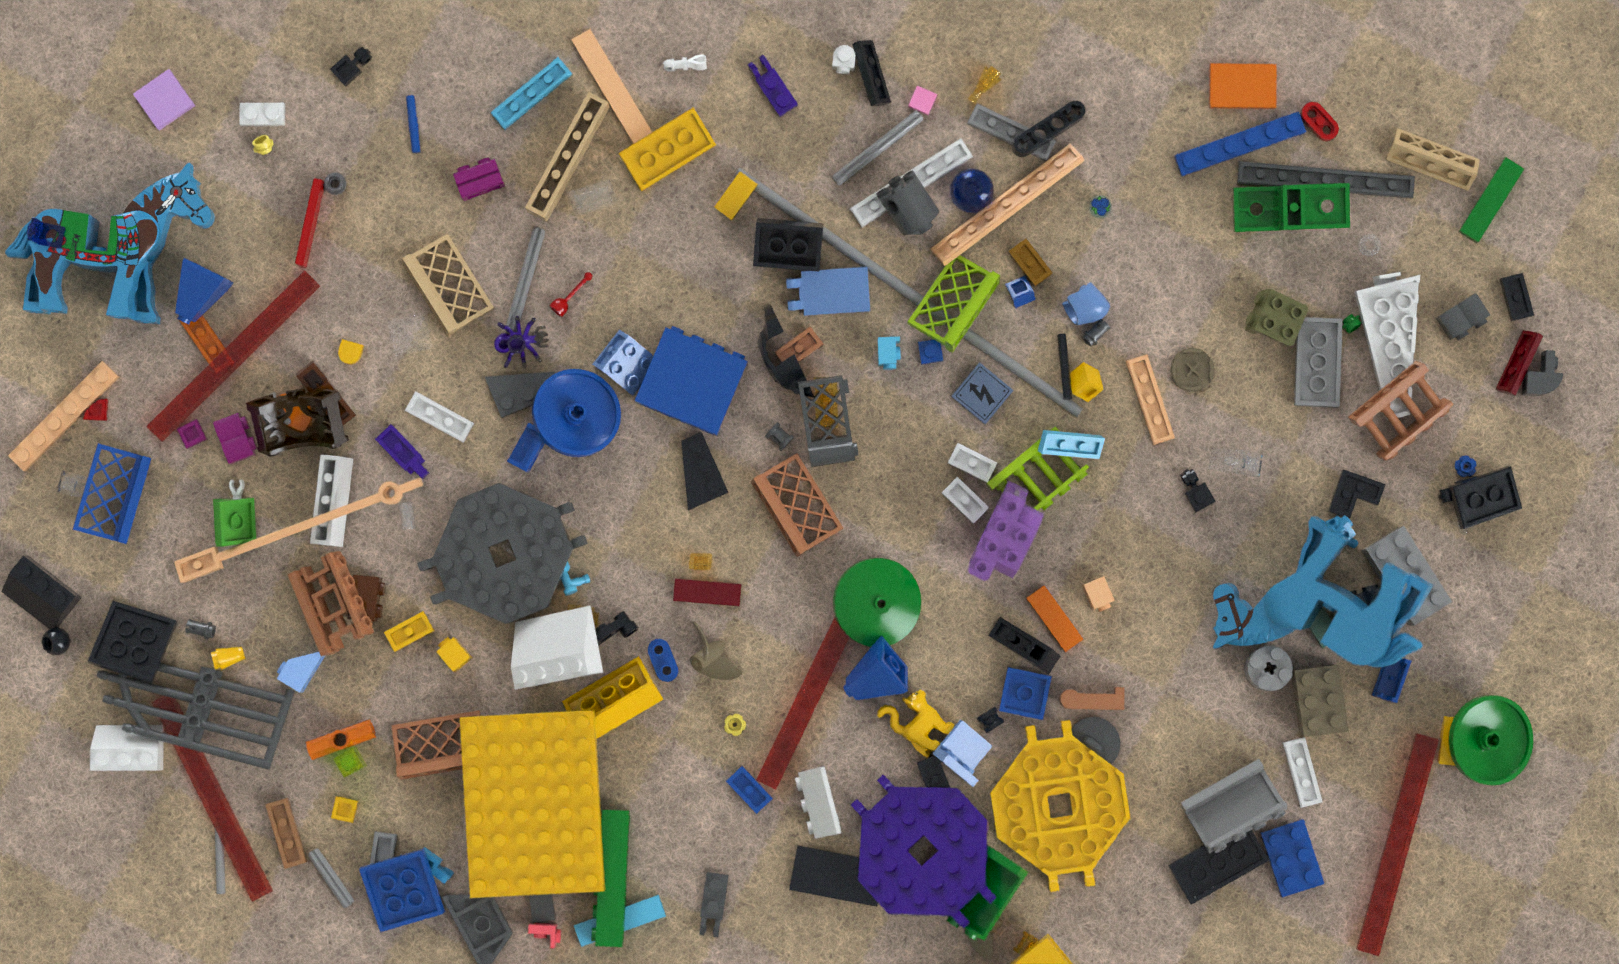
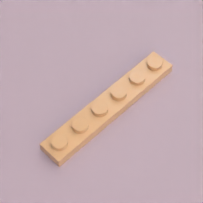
M102 361L8 457L26 472L119 376Z

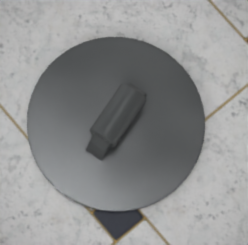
M1088 717L1078 721L1072 727V736L1110 764L1116 760L1121 743L1116 728L1110 722L1099 717Z

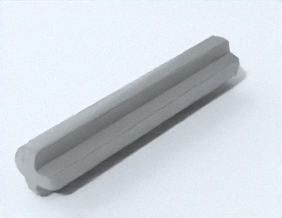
M318 848L312 850L308 857L341 905L344 908L350 906L354 899L321 851Z

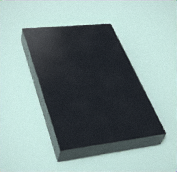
M1506 466L1449 486L1460 529H1466L1522 509L1511 466Z

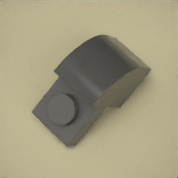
M1546 350L1541 352V372H1526L1522 381V395L1542 396L1554 391L1560 385L1563 373H1555L1558 367V357L1555 356V351Z

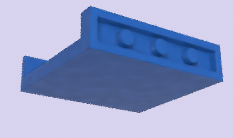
M672 326L671 329L665 327L635 402L718 436L748 361L744 360L745 356L733 351L732 354L724 352L725 348L713 343L710 346L703 343L704 339L699 336L692 335V337L683 335L684 331Z

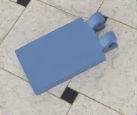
M867 266L820 269L819 272L801 271L800 278H786L787 288L799 287L800 300H787L788 311L804 309V316L870 311Z

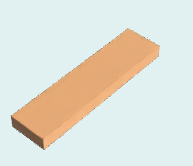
M1148 355L1127 360L1126 364L1153 445L1175 439Z

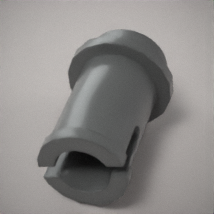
M1103 319L1099 320L1088 332H1084L1083 341L1090 347L1097 345V341L1110 329V326L1105 321L1103 322Z
M191 619L186 624L189 628H185L186 633L204 636V639L207 640L213 638L216 632V626L212 625V622L206 624Z

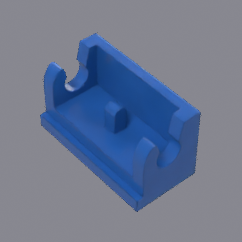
M527 424L507 460L508 463L527 473L531 470L545 444L533 424Z
M1402 658L1392 665L1381 667L1371 696L1391 703H1397L1411 660Z

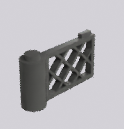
M842 375L798 382L811 468L855 461V456H859L857 442L852 443L845 397V394L849 393L848 380H843ZM839 382L840 389L835 396L825 391L829 383ZM813 386L819 391L811 400L804 395V387ZM822 393L832 399L825 409L816 403V400ZM834 402L843 408L838 417L828 411ZM812 405L822 411L816 420L807 415ZM825 414L835 420L829 429L819 424ZM839 423L846 428V435L836 436L831 431ZM816 426L825 432L821 439L811 440L810 433Z

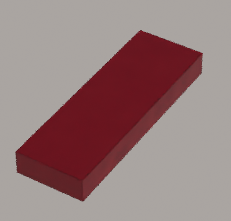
M1522 331L1498 382L1497 391L1516 396L1543 335L1532 331Z
M675 579L673 601L740 607L742 584Z

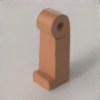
M1114 687V694L1078 693L1075 690L1068 689L1060 694L1059 700L1060 704L1067 709L1124 710L1125 687Z

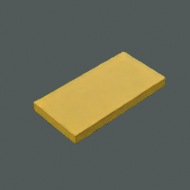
M692 107L618 154L639 189L643 191L713 148L716 144L696 110Z

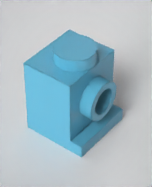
M900 336L878 337V366H883V370L896 369L897 360H901L900 347H896V343H900Z

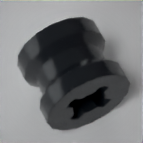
M996 707L977 717V720L984 725L985 733L990 732L1005 722L1003 718L998 716Z

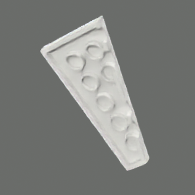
M1420 275L1355 291L1379 391L1413 364ZM1410 386L1407 389V393L1412 399V387ZM1396 398L1390 403V408L1398 418L1411 414L1400 398Z

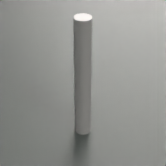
M215 826L216 894H226L224 826Z

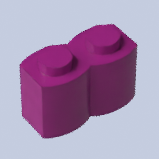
M236 413L213 422L228 464L232 465L256 455L254 450L257 449V444L254 437H249L247 429L250 426L246 416L242 417L240 413Z

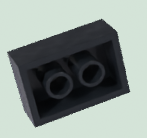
M757 218L753 266L819 272L824 223Z

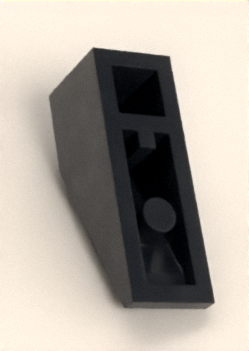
M1001 617L988 635L1048 675L1061 657L1052 648Z

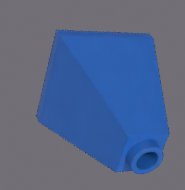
M184 258L175 313L179 315L177 319L186 324H190L191 321L196 322L229 290L234 282Z
M881 636L846 677V685L843 686L844 691L849 697L853 696L855 700L903 694L908 691V667L883 636Z

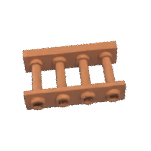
M1415 361L1348 416L1354 425L1359 427L1366 426L1382 448L1376 455L1385 461L1394 458L1403 446L1411 444L1420 432L1428 430L1433 425L1432 422L1439 417L1445 416L1450 411L1449 408L1454 405L1452 401L1446 398L1440 400L1424 379L1425 374L1429 371L1424 363ZM1416 383L1433 405L1424 414H1422L1407 393V389ZM1396 398L1402 400L1416 419L1407 428L1404 427L1390 408V403ZM1379 412L1384 413L1399 434L1390 442L1387 441L1372 421L1373 417Z

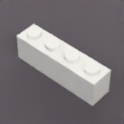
M331 455L320 456L313 517L348 504L353 466L352 458ZM347 514L312 527L310 543L343 547Z

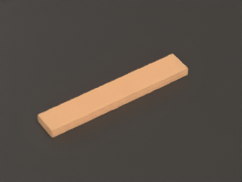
M591 29L571 40L633 144L652 132Z

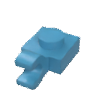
M424 847L432 874L441 882L446 883L454 872L447 867L440 866L443 859Z

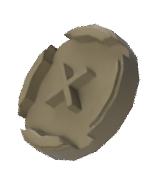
M1197 348L1184 349L1176 354L1170 367L1171 378L1176 386L1188 392L1201 391L1207 387L1212 381L1215 372L1211 357L1203 350Z

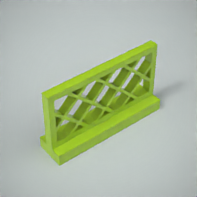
M959 255L941 271L907 321L908 325L945 346L946 350L953 353L999 285L1000 275L994 271L990 273ZM957 260L964 264L966 271L953 273L952 265ZM979 273L984 276V279L980 283L972 284L970 274ZM967 275L969 285L957 287L955 278ZM952 279L954 288L941 291L940 283L942 280ZM971 290L972 297L970 300L960 302L958 292ZM955 293L957 302L945 305L943 295ZM940 296L942 306L929 308V299ZM959 307L960 315L957 318L948 319L946 309ZM943 310L945 320L933 322L931 313ZM928 313L930 323L921 325L915 321L919 315ZM947 324L948 332L944 338L936 334L934 327Z

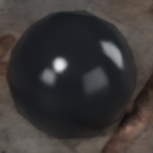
M61 628L49 629L42 638L43 649L53 656L67 652L71 643L69 634Z

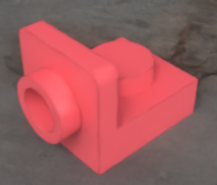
M532 922L529 924L528 934H534V938H547V935H551L550 948H555L556 943L561 942V929H557V924Z

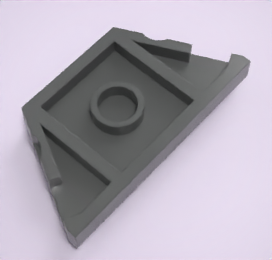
M470 894L443 896L442 899L477 964H492L513 934L494 897L470 898Z

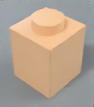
M1104 576L1082 585L1092 610L1098 608V611L1101 612L1110 608V603L1115 601Z

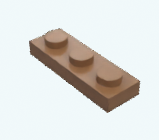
M289 798L265 804L284 869L306 863L307 858Z

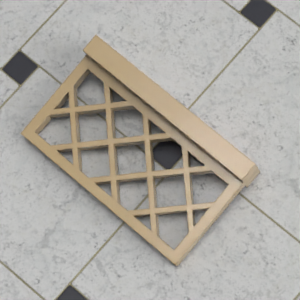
M448 234L417 252L402 258L403 266L448 337L494 309ZM445 241L451 248L449 256L436 253L438 246ZM423 254L433 256L430 267L421 265L417 258ZM435 257L448 260L445 271L433 268ZM450 261L461 264V275L448 272ZM464 270H465L466 274L468 275V277H467V276H463ZM431 272L444 274L442 286L433 284L430 281ZM447 275L460 278L457 289L444 286ZM462 279L473 283L472 293L460 290ZM443 290L456 293L453 304L442 300ZM458 294L471 297L469 308L456 305ZM473 298L482 299L487 307L481 311L471 309ZM454 309L466 311V319L457 324L453 317Z

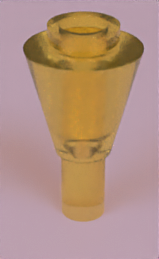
M990 66L989 69L984 67L976 85L977 88L968 99L975 104L983 93H986L1002 80L999 77L1001 73L993 66Z

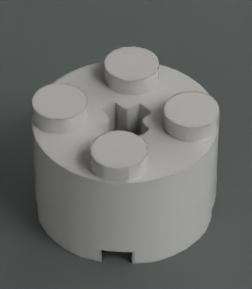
M1263 646L1249 654L1245 662L1244 672L1248 682L1255 688L1263 691H1275L1284 687L1292 678L1293 665L1289 655L1281 648ZM1266 663L1273 666V669L1270 670L1271 674L1264 671V668L1267 667Z

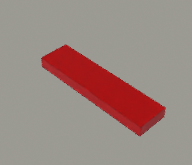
M314 178L295 260V264L301 268L307 269L324 192V181L322 179Z

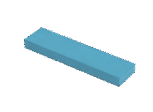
M557 57L490 113L506 130L573 74Z
M659 895L625 907L624 931L666 916ZM595 918L574 925L581 947L595 942L591 941L592 928H596Z

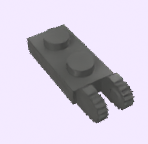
M706 872L699 935H705L707 918L716 919L715 926L713 927V937L718 938L720 922L723 920L729 875Z

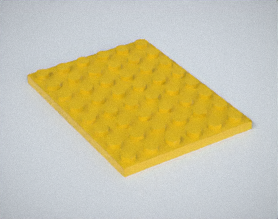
M595 710L460 717L470 898L604 892L605 879Z

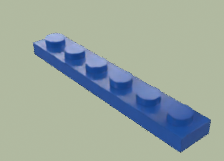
M1298 111L1176 154L1174 158L1181 177L1304 134L1306 129Z

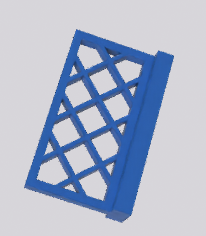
M97 443L73 530L127 544L152 458ZM101 449L110 451L115 460L103 466L99 460ZM115 453L121 454L122 456L117 458ZM126 456L135 458L133 468L125 472L119 460ZM97 462H98L100 468H98L97 470H95V469H96ZM116 462L122 474L110 479L105 468ZM102 470L108 482L96 487L92 480L93 475ZM132 472L129 480L127 474ZM124 476L128 482V487L126 490L118 493L113 482ZM92 484L94 489L89 491L90 486ZM110 484L116 495L104 501L99 489ZM96 491L102 503L90 509L86 499L88 495ZM123 494H125L124 500L121 498ZM118 497L122 504L121 511L112 515L106 503ZM104 505L110 517L98 523L92 511ZM84 506H86L88 511L83 513ZM90 513L95 525L88 529L79 527L81 517ZM119 515L118 521L116 522L114 517ZM112 519L116 526L113 536L105 534L100 526ZM98 527L100 532L94 531L92 529Z

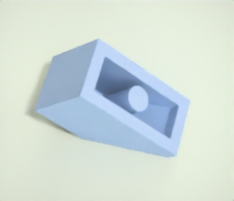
M319 652L288 659L287 662L284 661L277 671L279 674L277 679L299 693H303L325 656H321Z

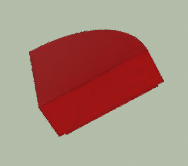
M100 399L94 402L85 411L83 420L107 421L108 399Z

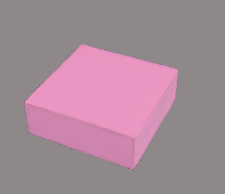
M917 86L908 107L929 115L937 94Z

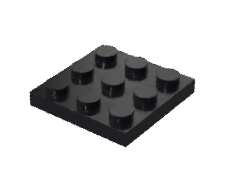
M112 601L89 656L88 663L153 684L176 628L177 621Z

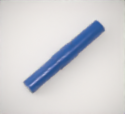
M409 95L406 96L411 149L412 153H420L415 96Z

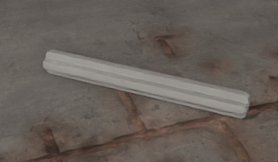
M914 111L835 173L833 175L835 183L841 185L922 122V115L918 111Z
M539 227L533 228L506 323L514 332H517L516 320H521L545 235V230Z

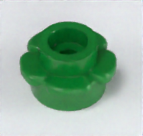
M1353 314L1347 316L1342 321L1344 324L1342 330H1345L1348 334L1357 330L1362 325L1359 319L1360 316H1354Z

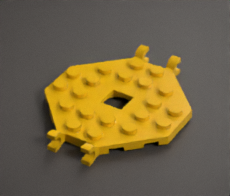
M1070 720L1060 721L1063 737L1037 740L1035 725L1025 726L1028 742L990 792L997 838L1048 876L1050 892L1060 891L1057 875L1080 871L1084 872L1085 886H1095L1094 867L1130 820L1124 774L1072 736ZM1069 793L1072 815L1051 818L1048 796Z

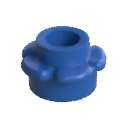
M1464 455L1455 462V469L1459 476L1470 477L1475 474L1477 464L1473 458Z

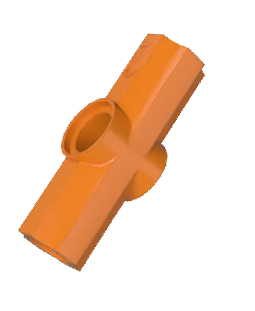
M369 719L307 741L306 748L311 759L315 760L376 738V732ZM340 733L346 737V743L343 746H339L336 742V737Z

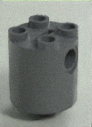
M913 170L906 173L902 178L899 175L895 176L888 182L890 186L876 193V196L904 236L921 235L927 232L933 226L932 220L939 214L938 207Z

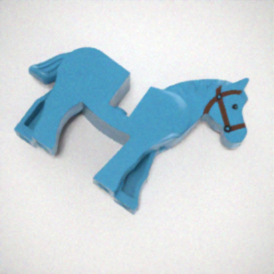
M1312 516L1308 521V538L1302 548L1296 573L1272 586L1254 608L1247 601L1239 598L1238 588L1232 583L1221 584L1213 592V598L1218 610L1216 626L1213 627L1218 636L1213 645L1214 649L1226 644L1248 646L1266 643L1282 638L1296 629L1310 628L1322 606L1333 612L1335 610H1338L1320 642L1352 664L1385 667L1398 662L1406 655L1423 647V643L1408 633L1398 634V632L1407 621L1417 614L1433 584L1414 573L1409 574L1391 563H1386L1382 569L1380 592L1374 602L1368 606L1350 591L1323 579L1325 571L1350 539L1335 531V527L1317 516ZM1406 582H1407L1406 590H1405V592L1402 594V591H1403V589H1404V586H1405V584H1406Z

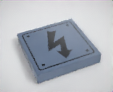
M979 362L951 397L986 425L1014 390Z

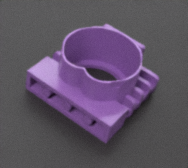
M1011 481L1007 482L970 558L968 572L971 575L986 581L994 569L1013 579L1019 570L1044 516V513L1025 505L1028 494L1027 489Z

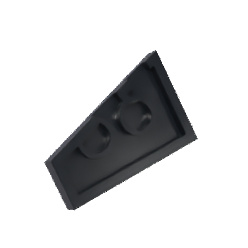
M702 432L682 440L686 496L689 511L729 492Z

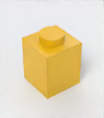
M447 637L438 644L440 649L436 652L453 672H457L473 658L456 637L451 639Z

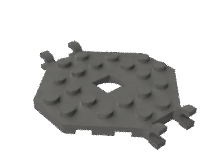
M501 483L458 499L433 558L417 563L420 571L437 567L446 591L430 596L433 605L450 599L504 624H509L548 608L573 549L588 544L585 535L569 540L561 516L575 511L572 502H567L556 508ZM509 539L516 560L496 567L490 547Z

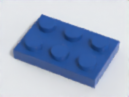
M1304 819L1260 832L1281 897L1325 884Z

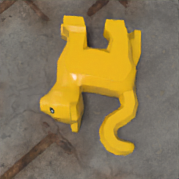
M921 689L911 693L907 698H902V701L909 709L917 712L916 716L905 726L899 724V713L895 707L891 705L880 707L877 711L878 718L889 714L890 727L893 731L910 741L914 748L926 758L940 745L938 740H931L928 737L929 732L935 728L940 732L949 734L954 728L952 722L945 723L936 709L927 704L926 693Z

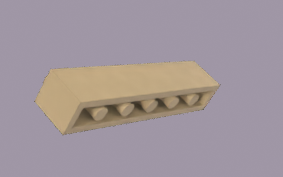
M590 92L587 93L525 207L528 213L545 222L548 221L610 108L607 101Z

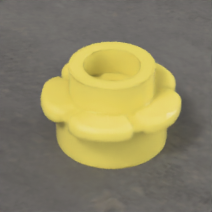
M268 135L259 136L252 143L254 146L253 151L261 155L268 154L274 145L273 140Z
M740 714L729 715L724 721L725 731L733 736L740 735L742 730L746 728V722Z

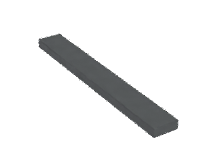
M1238 162L1237 184L1269 187L1349 183L1350 194L1414 198L1415 176Z

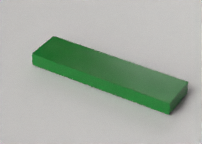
M1505 157L1458 232L1478 243L1524 171V168Z

